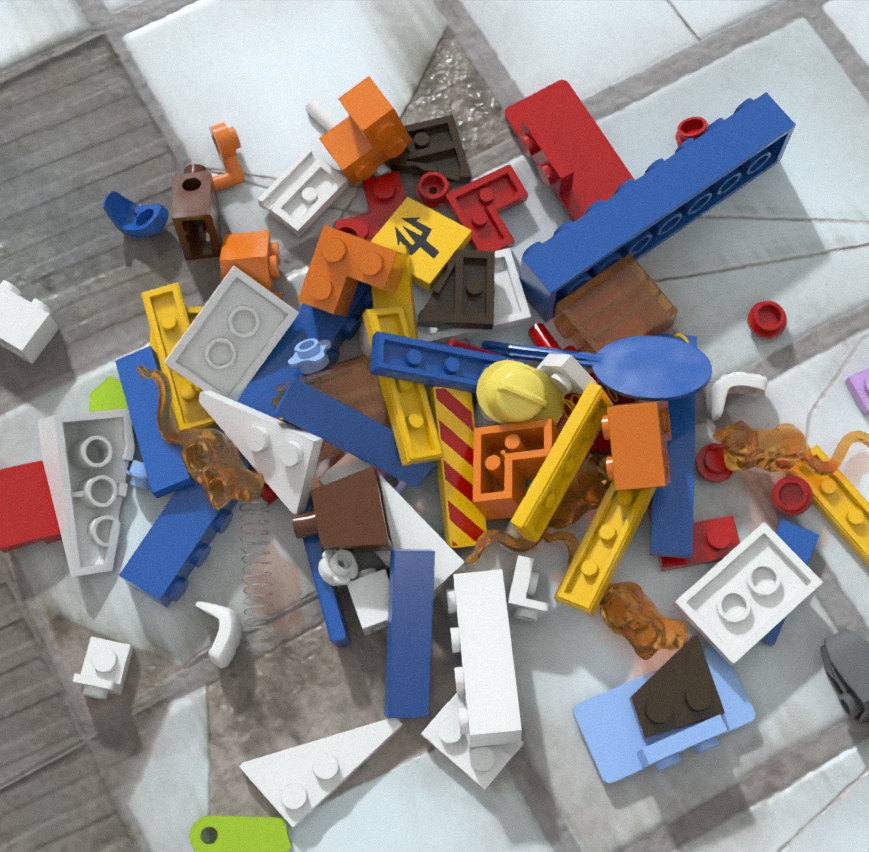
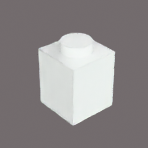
M376 568L364 569L359 571L354 580L347 584L364 636L388 628L390 581L385 569L376 571Z

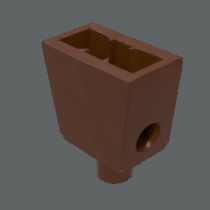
M200 164L188 165L184 169L183 174H176L172 177V220L185 260L220 257L222 249L217 193L212 174ZM203 219V226L195 225L192 220Z
M374 467L366 468L311 491L314 511L292 516L296 538L301 539L319 535L320 544L324 550L337 549L338 551L342 548L349 552H373L394 549L380 475Z

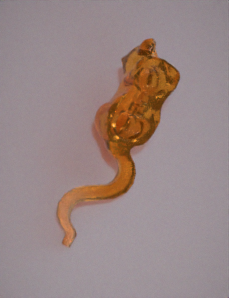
M139 365L137 371L143 379H153L158 386L157 424L161 436L168 443L181 446L184 465L191 477L202 486L211 506L215 510H219L231 500L250 504L258 499L264 488L263 474L248 470L244 466L237 447L221 431L214 428L201 430L188 428L178 431L171 420L172 390L167 375L160 370L153 369L148 371L143 365Z
M739 420L722 429H718L713 434V438L724 446V461L726 467L732 471H746L756 467L768 472L789 471L799 462H802L813 474L827 476L833 474L842 465L851 444L859 442L869 448L868 433L860 430L850 431L837 444L831 459L821 461L812 455L811 448L802 431L791 423H783L776 428L766 430L754 429L743 420Z
M587 453L537 543L527 540L523 536L515 538L502 530H489L477 539L473 553L465 559L467 566L478 562L483 550L492 543H500L514 552L524 553L532 550L541 542L548 528H565L577 522L588 511L598 508L611 484V481L606 476V458Z
M544 530L541 536L547 543L557 540L565 543L569 551V567L580 545L578 539L574 534L567 531L550 534L547 530ZM633 581L609 583L599 604L601 617L614 633L628 640L639 657L648 660L659 649L675 651L686 644L688 639L686 622L665 617L642 590L641 586Z

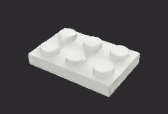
M510 248L495 251L493 329L417 327L418 340L443 344L449 342L450 337L459 340L530 323L531 313ZM412 282L417 322L418 314L424 309L431 297L433 288L429 292Z
M233 265L165 359L164 364L203 391L211 390L236 401L299 312Z
M763 522L678 598L673 605L718 654L732 666L816 590L823 581Z

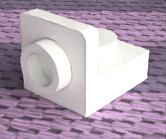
M549 353L536 368L551 376V382L563 392L564 396L569 393L583 394L589 382L597 383L572 355Z
M518 555L507 602V611L514 612L513 617L518 620L536 623L538 618L546 619L550 604L526 598L527 595H535L539 572L532 571L534 558Z
M91 637L81 674L75 673L72 682L82 687V694L89 697L107 700L108 693L121 696L134 647L130 644Z

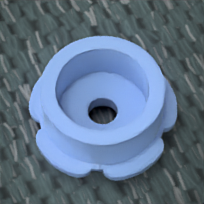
M133 460L130 471L125 470L127 475L132 476L130 484L151 490L144 463Z

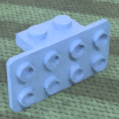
M712 646L703 649L725 711L723 715H717L702 722L642 739L629 698L659 669L575 705L573 716L601 779L605 783H614L653 765L656 766L658 772L681 762L680 753L694 748L696 754H700L720 745L717 737L754 720L755 711L733 666H730Z

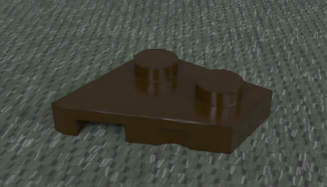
M453 114L404 126L413 142L407 145L406 149L399 156L388 160L391 171L423 176L428 172H438L444 175L450 182L471 183V174Z
M455 250L447 264L446 271L433 288L431 297L424 309L418 314L417 327L492 330L494 325L495 251Z
M698 635L691 637L629 698L642 739L725 714Z

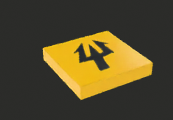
M407 197L371 242L387 248L406 245L409 248L412 282L430 292L446 271L447 264L455 250H463L470 241L472 230Z

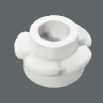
M342 548L338 551L334 549L323 552V558L319 562L318 570L321 578L326 583L333 586L346 585L350 582V579H354L357 576L358 565L351 552Z

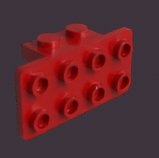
M559 80L506 108L505 119L518 137L523 152L527 157L532 158L543 182L551 187L573 222L584 216L587 208L598 200L606 201L615 195L617 188L629 179L635 181L566 80Z

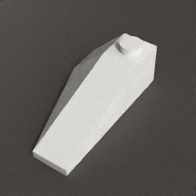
M129 409L60 414L38 420L42 460L71 577L113 571L121 527L119 516L123 497H126L128 488L125 470H128L129 461H133L135 450Z

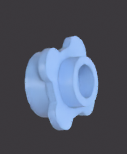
M314 338L301 341L294 348L295 354L288 360L291 367H298L300 372L304 374H311L322 370L330 361L326 350L331 348V342L327 339L318 342Z

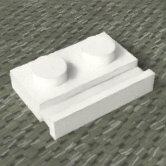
M307 148L258 198V203L260 207L267 209L275 219L300 237L349 186V183L344 175L322 158H317Z
M465 692L456 693L424 729L421 736L485 791L523 746L524 742L521 740L519 743L470 747L469 733H460L458 708H466Z

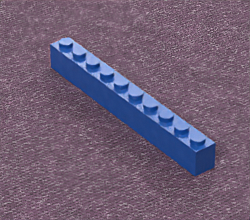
M359 281L347 316L334 315L303 303L298 310V316L256 372L237 402L295 426L274 414L278 403L293 377L316 389L319 388L318 380L325 370L329 372L336 365L340 356V351L338 350L346 339L350 341L357 333L361 323L359 318L365 309L373 308L371 285ZM310 338L317 339L318 342L324 339L329 340L332 346L326 352L330 361L322 370L311 374H304L300 372L298 367H291L288 360L294 356V348L301 341ZM220 427L190 469L194 484L179 489L174 493L119 574L128 585L168 608L172 600L177 602L182 597L189 584V581L186 579L195 566L199 568L206 561L211 551L209 544L217 532L222 534L228 528L233 518L231 511L239 499L245 500L249 496L255 485L253 478L257 471Z

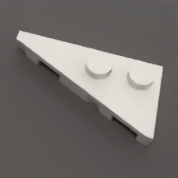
M211 390L200 392L198 402L286 507L294 514L305 512L323 439Z
M397 718L385 719L243 762L239 767L291 827L295 829L403 725Z

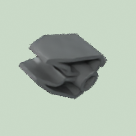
M845 628L824 640V645L821 646V654L825 673L839 694L838 700L841 707L849 717L862 724L869 720V643Z

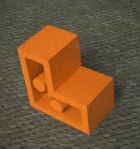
M370 76L338 98L349 116L319 138L353 186L359 181L371 177L376 168L390 158L399 156L406 149V146L413 142L394 107Z
M323 225L297 301L334 315L347 316L359 281L386 291L396 292L409 255Z
M270 230L224 234L219 259L222 280L234 265L283 300L282 292H275L273 279H279L280 251L278 242L271 243Z
M646 401L607 407V415L602 416V431L604 439L610 440L612 456H607L606 470L609 481H615V490L661 487L671 483L667 441L672 439L668 401Z
M552 418L474 428L473 503L487 520L513 518L526 495V479L536 477L561 433Z

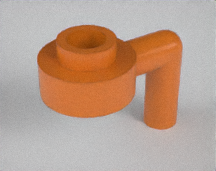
M224 122L209 127L217 153L227 170L226 173L213 177L216 192L240 184L244 180V173L236 153V149L241 148L239 137L233 126L227 128Z

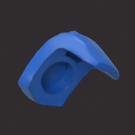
M115 191L108 193L103 201V208L119 231L128 236H153L159 234L167 224L169 212L160 203L139 205L129 201Z

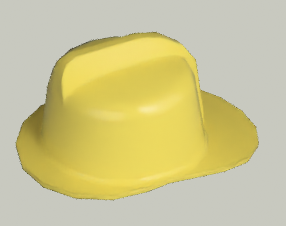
M508 359L494 362L487 367L478 379L476 388L478 405L486 416L500 424L552 418L557 425L563 415L561 401L564 400V395L562 391L553 385L550 380L551 376L524 363Z

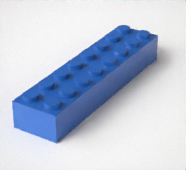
M767 92L755 100L752 98L746 99L736 108L733 115L725 120L719 118L710 124L705 130V134L696 140L690 138L684 141L676 149L674 155L665 161L661 158L653 162L647 168L645 174L637 180L629 179L617 188L615 195L606 201L598 200L587 208L584 216L575 222L569 220L556 229L553 237L544 243L536 242L529 246L521 258L519 277L526 300L543 321L547 323L779 163L796 124Z

